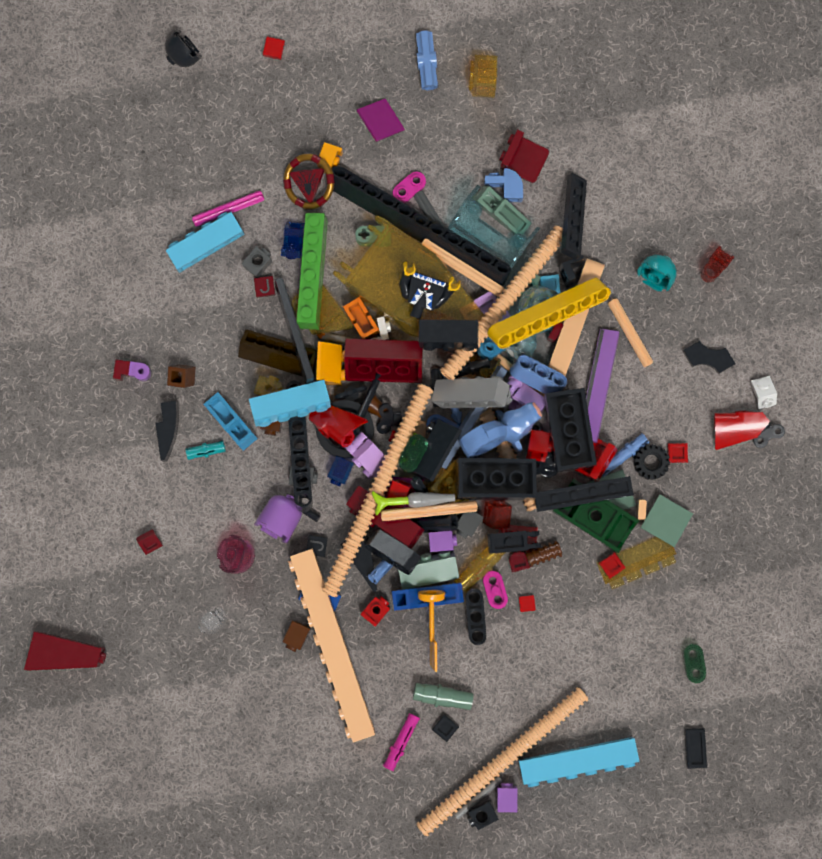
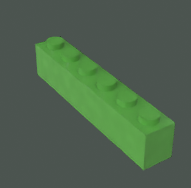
M306 213L297 311V324L300 329L319 330L328 226L325 213Z

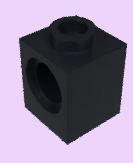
M489 800L468 811L470 816L467 819L471 827L476 826L477 830L499 820ZM479 811H484L487 813V818L479 821L476 818V814Z

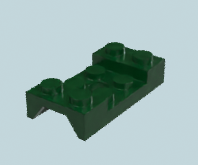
M572 479L568 487L582 485V483ZM608 500L559 508L552 511L615 553L620 552L631 531L639 522L637 518ZM594 510L601 513V519L597 522L593 521L590 517L591 512Z

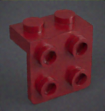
M517 129L516 134H511L507 144L510 145L508 150H504L499 159L501 161L500 169H511L521 179L535 183L549 155V150L523 138L524 132Z

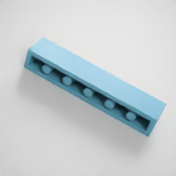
M634 737L518 760L522 782L524 785L527 784L528 787L538 786L539 782L546 780L547 783L558 782V778L561 777L574 779L578 777L577 774L585 773L586 776L597 774L596 770L604 769L605 772L614 771L616 766L621 765L624 768L635 766L636 762H640Z

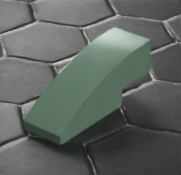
M483 186L472 200L519 238L532 224L490 186Z

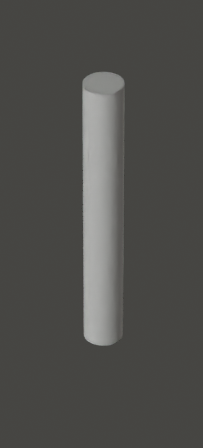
M496 776L494 781H490L491 784H487L486 788H482L480 793H476V796H473L471 801L468 800L466 805L464 804L461 809H458V812H454L455 817L459 820L503 780Z

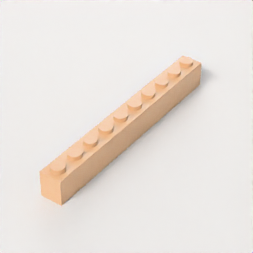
M312 548L290 556L291 560L288 561L291 572L295 571L297 579H294L297 590L302 591L303 597L301 602L303 608H308L310 616H307L310 628L314 627L316 634L313 637L316 646L320 645L322 653H319L322 664L327 665L328 671L326 676L328 682H333L335 690H332L335 702L339 701L341 708L338 711L341 720L345 719L347 727H345L347 738H351L353 742L374 736L375 730L330 597L321 590L325 587V582L315 552Z

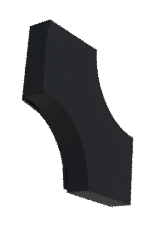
M698 341L683 350L692 367L707 365L712 367L718 374L736 364L727 348L712 350Z

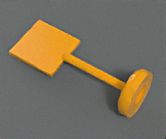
M423 590L418 592V599L423 602H429L430 666L437 672V642L434 639V602L444 600L445 592L441 590Z

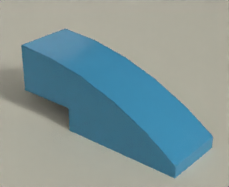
M218 392L203 404L243 451L258 439Z

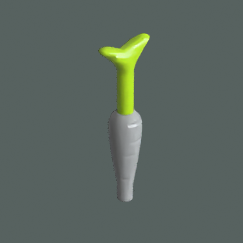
M372 491V496L377 503L376 515L388 505L408 504L412 508H419L445 502H455V494L415 492L410 493L408 497L385 498Z

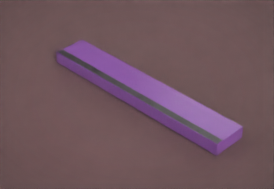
M600 329L586 395L594 443L598 442L620 335L619 331Z

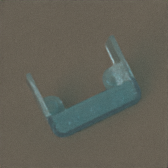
M477 184L462 203L448 229L506 262L512 270L540 228L536 227L529 238L519 233L514 234L510 240L479 219L482 214V208L480 204L473 200L480 188Z

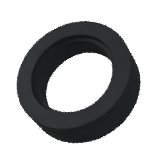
M339 400L331 403V406L353 412L356 415L361 407L359 403L350 400ZM367 411L364 418L368 422L364 424V434L372 441L374 425ZM316 428L318 441L326 452L337 458H353L345 448L332 444Z

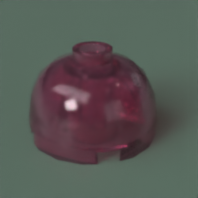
M230 535L231 537L225 538L218 548L217 559H220L221 564L219 568L226 573L241 574L248 571L253 565L255 549L248 539L237 535Z

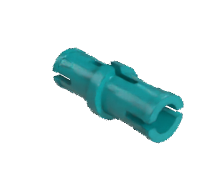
M223 440L209 444L205 442L200 446L185 449L188 460L204 456L208 458L209 455L226 452Z

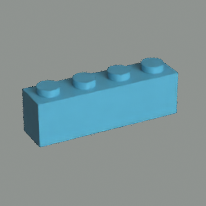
M232 212L221 214L218 216V220L213 223L208 222L204 224L201 230L196 233L194 231L190 232L185 236L184 240L180 242L175 241L168 246L169 248L166 252L179 273L245 235Z
M324 380L249 399L255 426L260 427L269 426L272 422L276 421L285 422L295 416L305 417L315 411L324 412L331 407Z

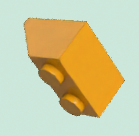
M318 342L317 381L324 380L326 385H342V381H345V369H342L345 350H343L342 345Z

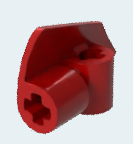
M331 406L324 412L315 411L309 414V421L315 424L318 431L327 439L331 437L342 447L351 445L355 437L353 430L368 422L365 418Z
M747 410L735 411V413H714L715 449H722L757 438L770 422L763 412Z

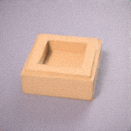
M637 500L636 518L638 520L646 519V500Z

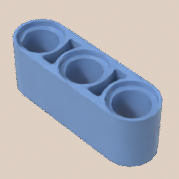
M527 355L519 356L510 368L512 377L544 394L562 391L567 385V379L562 373Z

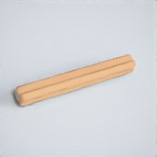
M615 298L609 301L610 309L643 367L651 365L653 360L619 300Z

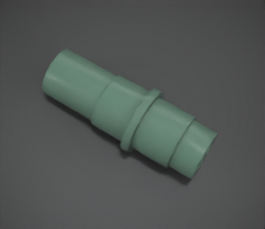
M415 683L413 700L433 704L434 707L443 706L471 710L473 693L443 687L441 684Z

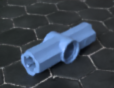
M421 31L416 33L418 47L417 63L418 70H420L422 90H433L438 87L436 74L437 60L433 45V35L430 31Z

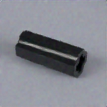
M456 514L421 517L417 520L418 526L425 530L423 533L457 530L459 526Z

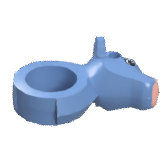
M531 402L521 408L505 413L501 410L495 411L498 421L494 420L482 424L459 440L464 454L467 458H477L504 441L510 442L518 453L523 451L519 440L530 433L533 425L541 419L540 408L535 402Z

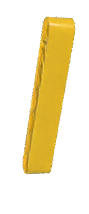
M592 278L492 325L487 335L500 349L507 348L606 301L611 291L598 278Z

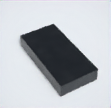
M705 728L685 729L687 769L707 768Z

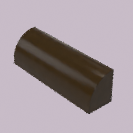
M245 329L239 345V358L303 377L293 343ZM305 347L313 372L317 360V350Z

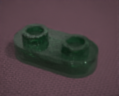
M415 434L408 440L398 461L401 469L406 472H412L418 467L428 447L426 438L420 434Z
M689 644L683 650L686 677L690 682L701 683L706 678L703 650L696 644ZM691 650L696 652V656L693 658L689 655ZM695 669L699 671V675L697 677H694L692 675V672Z

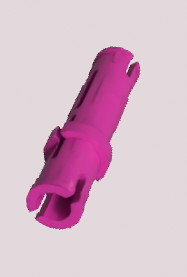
M411 713L408 714L394 745L389 748L391 751L383 764L385 768L394 771L400 757L405 753L403 751L420 720L419 717Z

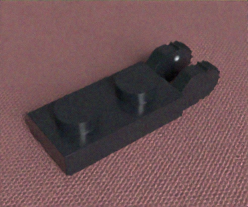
M539 531L487 534L489 554L541 548L540 543H527V537H537L540 535Z

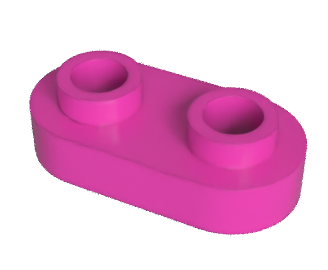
M421 172L411 173L395 186L393 197L403 203H407L417 192L424 189L426 185L425 176ZM415 178L420 179V182L416 184L413 182V180ZM404 190L406 194L401 196L399 191Z
M489 571L483 577L488 602L491 607L502 609L508 602L502 576L496 571ZM490 577L496 578L495 584L489 583ZM495 596L501 597L500 603L494 601Z

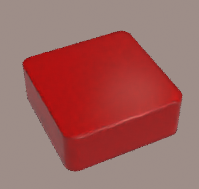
M534 595L519 597L520 612L536 610Z

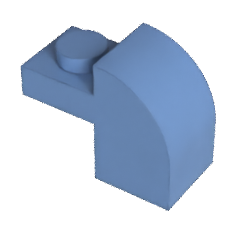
M504 168L503 176H500L499 173H490L488 176H485L484 186L503 187V198L508 202L523 201V182L515 171Z

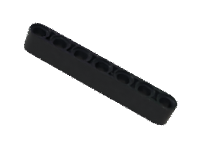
M293 380L286 385V389L301 386L302 384L297 380ZM295 416L288 420L294 500L298 511L308 512L313 507L307 423L306 416ZM296 425L303 426V428L298 431L293 429V427ZM297 443L304 444V447L301 449H297L294 446ZM299 461L306 463L303 467H297L296 464ZM302 479L307 481V484L304 486L297 484ZM302 498L309 500L305 505L299 504V500Z

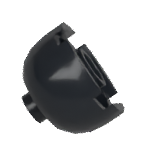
M176 29L166 39V59L172 65L177 64L180 67H190L199 61L202 56L196 54V52L199 53L200 51L187 36L182 37L179 35L181 31Z

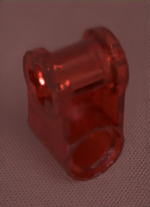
M719 245L701 271L703 281L707 283L714 282L735 256L727 254ZM707 269H712L715 276L708 275Z

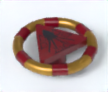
M315 154L296 156L286 167L283 178L284 189L288 198L295 205L303 209L321 207L330 199L334 190L335 181L331 167L323 158ZM303 161H312L322 167L320 169L292 172ZM325 171L327 189L323 196L313 202ZM290 178L294 180L308 202L299 199L294 194Z

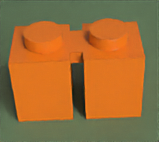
M360 297L343 306L346 315L351 323L354 324L361 339H370L380 333L379 328L371 315H369Z

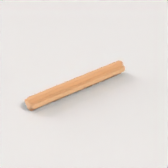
M424 239L421 243V249L495 296L499 297L503 293V286L428 239Z
M472 500L419 508L381 510L382 521L476 512L478 507L477 502Z

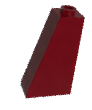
M34 631L24 670L100 667L101 664H104L107 653L104 652V647Z

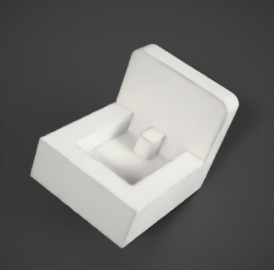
M379 317L377 322L381 337L372 339L389 340L388 333L391 332L389 321L385 322L384 317Z
M770 376L751 380V386L757 398L758 409L769 408L777 404V392Z

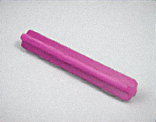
M256 191L193 216V223L196 227L216 220L218 216L225 212L234 213L264 201V196L261 191Z

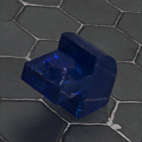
M286 222L281 256L287 259L302 258L305 223Z

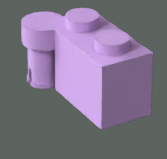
M511 375L507 382L510 385V397L512 398L508 409L515 410L527 403L535 402L542 413L546 407L544 397Z
M360 432L354 438L351 445L344 448L354 457L352 459L354 464L358 468L362 466L364 468L362 472L371 479L372 477H377L376 472L380 470L379 466H382L381 462L385 458L378 447L364 433Z

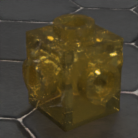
M259 375L253 394L255 396H262L284 390L282 388L283 384L279 382L280 379L269 375L267 378ZM272 387V391L267 392L268 388Z

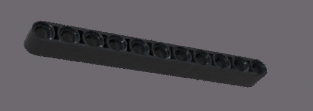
M341 166L332 168L335 181L334 192L422 243L424 239H428L501 286L505 284L511 272L509 264Z

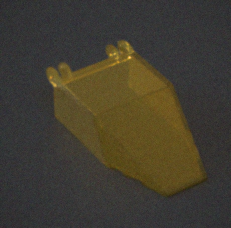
M375 216V221L385 227L384 230L380 232L374 226L369 225L367 227L368 230L378 236L354 269L341 261L339 265L350 273L347 279L338 271H334L332 274L355 298L360 297L366 306L409 336L419 338L420 319L410 317L413 305L404 302L399 287V281L404 271L403 263L407 262V268H411L414 263L416 272L447 282V285H449L451 277H454L452 284H458L459 280L435 253L386 219ZM461 284L460 288L454 291L449 300L441 307L433 311L424 309L421 320L481 321V317H485V315Z

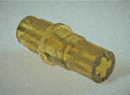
M487 545L479 554L475 555L474 560L454 582L462 583V590L467 593L479 579H482L489 571L493 570L492 568L501 560V557L506 552L489 554Z

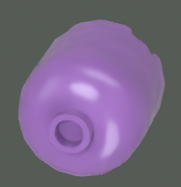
M289 494L286 497L275 495L268 501L254 525L257 527L261 525L260 530L275 539L279 536L283 538V543H288L301 519L302 512L296 508L293 496Z

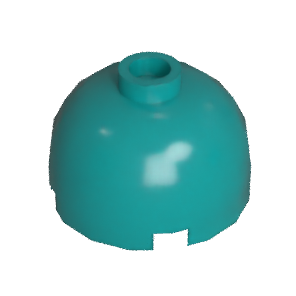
M651 255L642 262L637 270L638 276L642 275L646 279L642 281L643 283L660 292L663 289L669 291L677 278V269L668 256Z

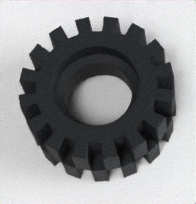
M654 444L641 448L634 457L635 470L640 474L639 476L647 480H655L665 475L670 465V457L666 454L667 451L663 450L661 446ZM648 455H654L659 460V465L654 470H650L645 466L644 461Z

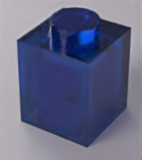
M336 456L327 476L331 479L330 483L338 487L341 484L346 486L355 464Z

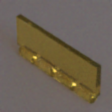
M657 537L616 554L626 568L610 580L598 564L599 562L596 564L605 584L609 583L613 590L625 585L622 579L624 576L627 582L630 583L642 577L641 569H643L645 575L660 570L659 561L663 568L676 563L673 556L676 555L673 546Z

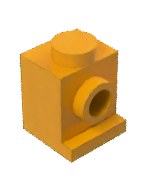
M324 142L319 157L323 158L332 169L338 166L340 161L338 155L342 156L343 150L340 147Z

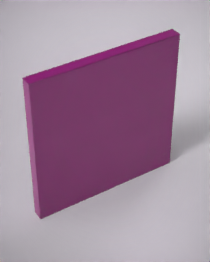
M386 98L356 110L376 142L405 130Z

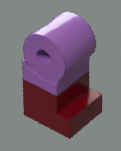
M115 360L113 379L123 381V376L146 381L151 376V370L144 363Z

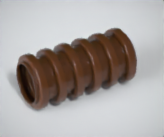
M554 541L553 544L548 543L547 546L544 544L536 550L534 548L530 552L527 550L525 554L529 566L533 567L534 564L545 563V560L550 561L551 558L562 557V550L559 543Z

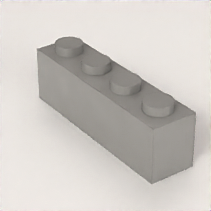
M477 376L475 379L460 377V379L454 380L444 378L443 380H436L431 401L441 408L505 407L510 385L499 376H492L491 378Z

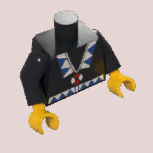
M407 262L403 263L404 271L399 281L404 302L413 305L410 317L420 320L424 309L428 311L438 309L449 300L454 291L458 290L461 285V281L458 284H452L454 277L449 279V285H447V282L416 272L415 264L413 263L411 268H407Z

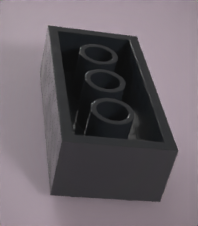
M579 388L546 393L544 400L556 473L596 466L585 389Z
M458 458L455 461L456 500L536 499V459Z

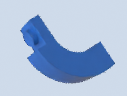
M462 583L392 591L394 611L428 607L429 602H423L418 599V592L423 590H441L445 592L444 600L434 602V606L464 602Z

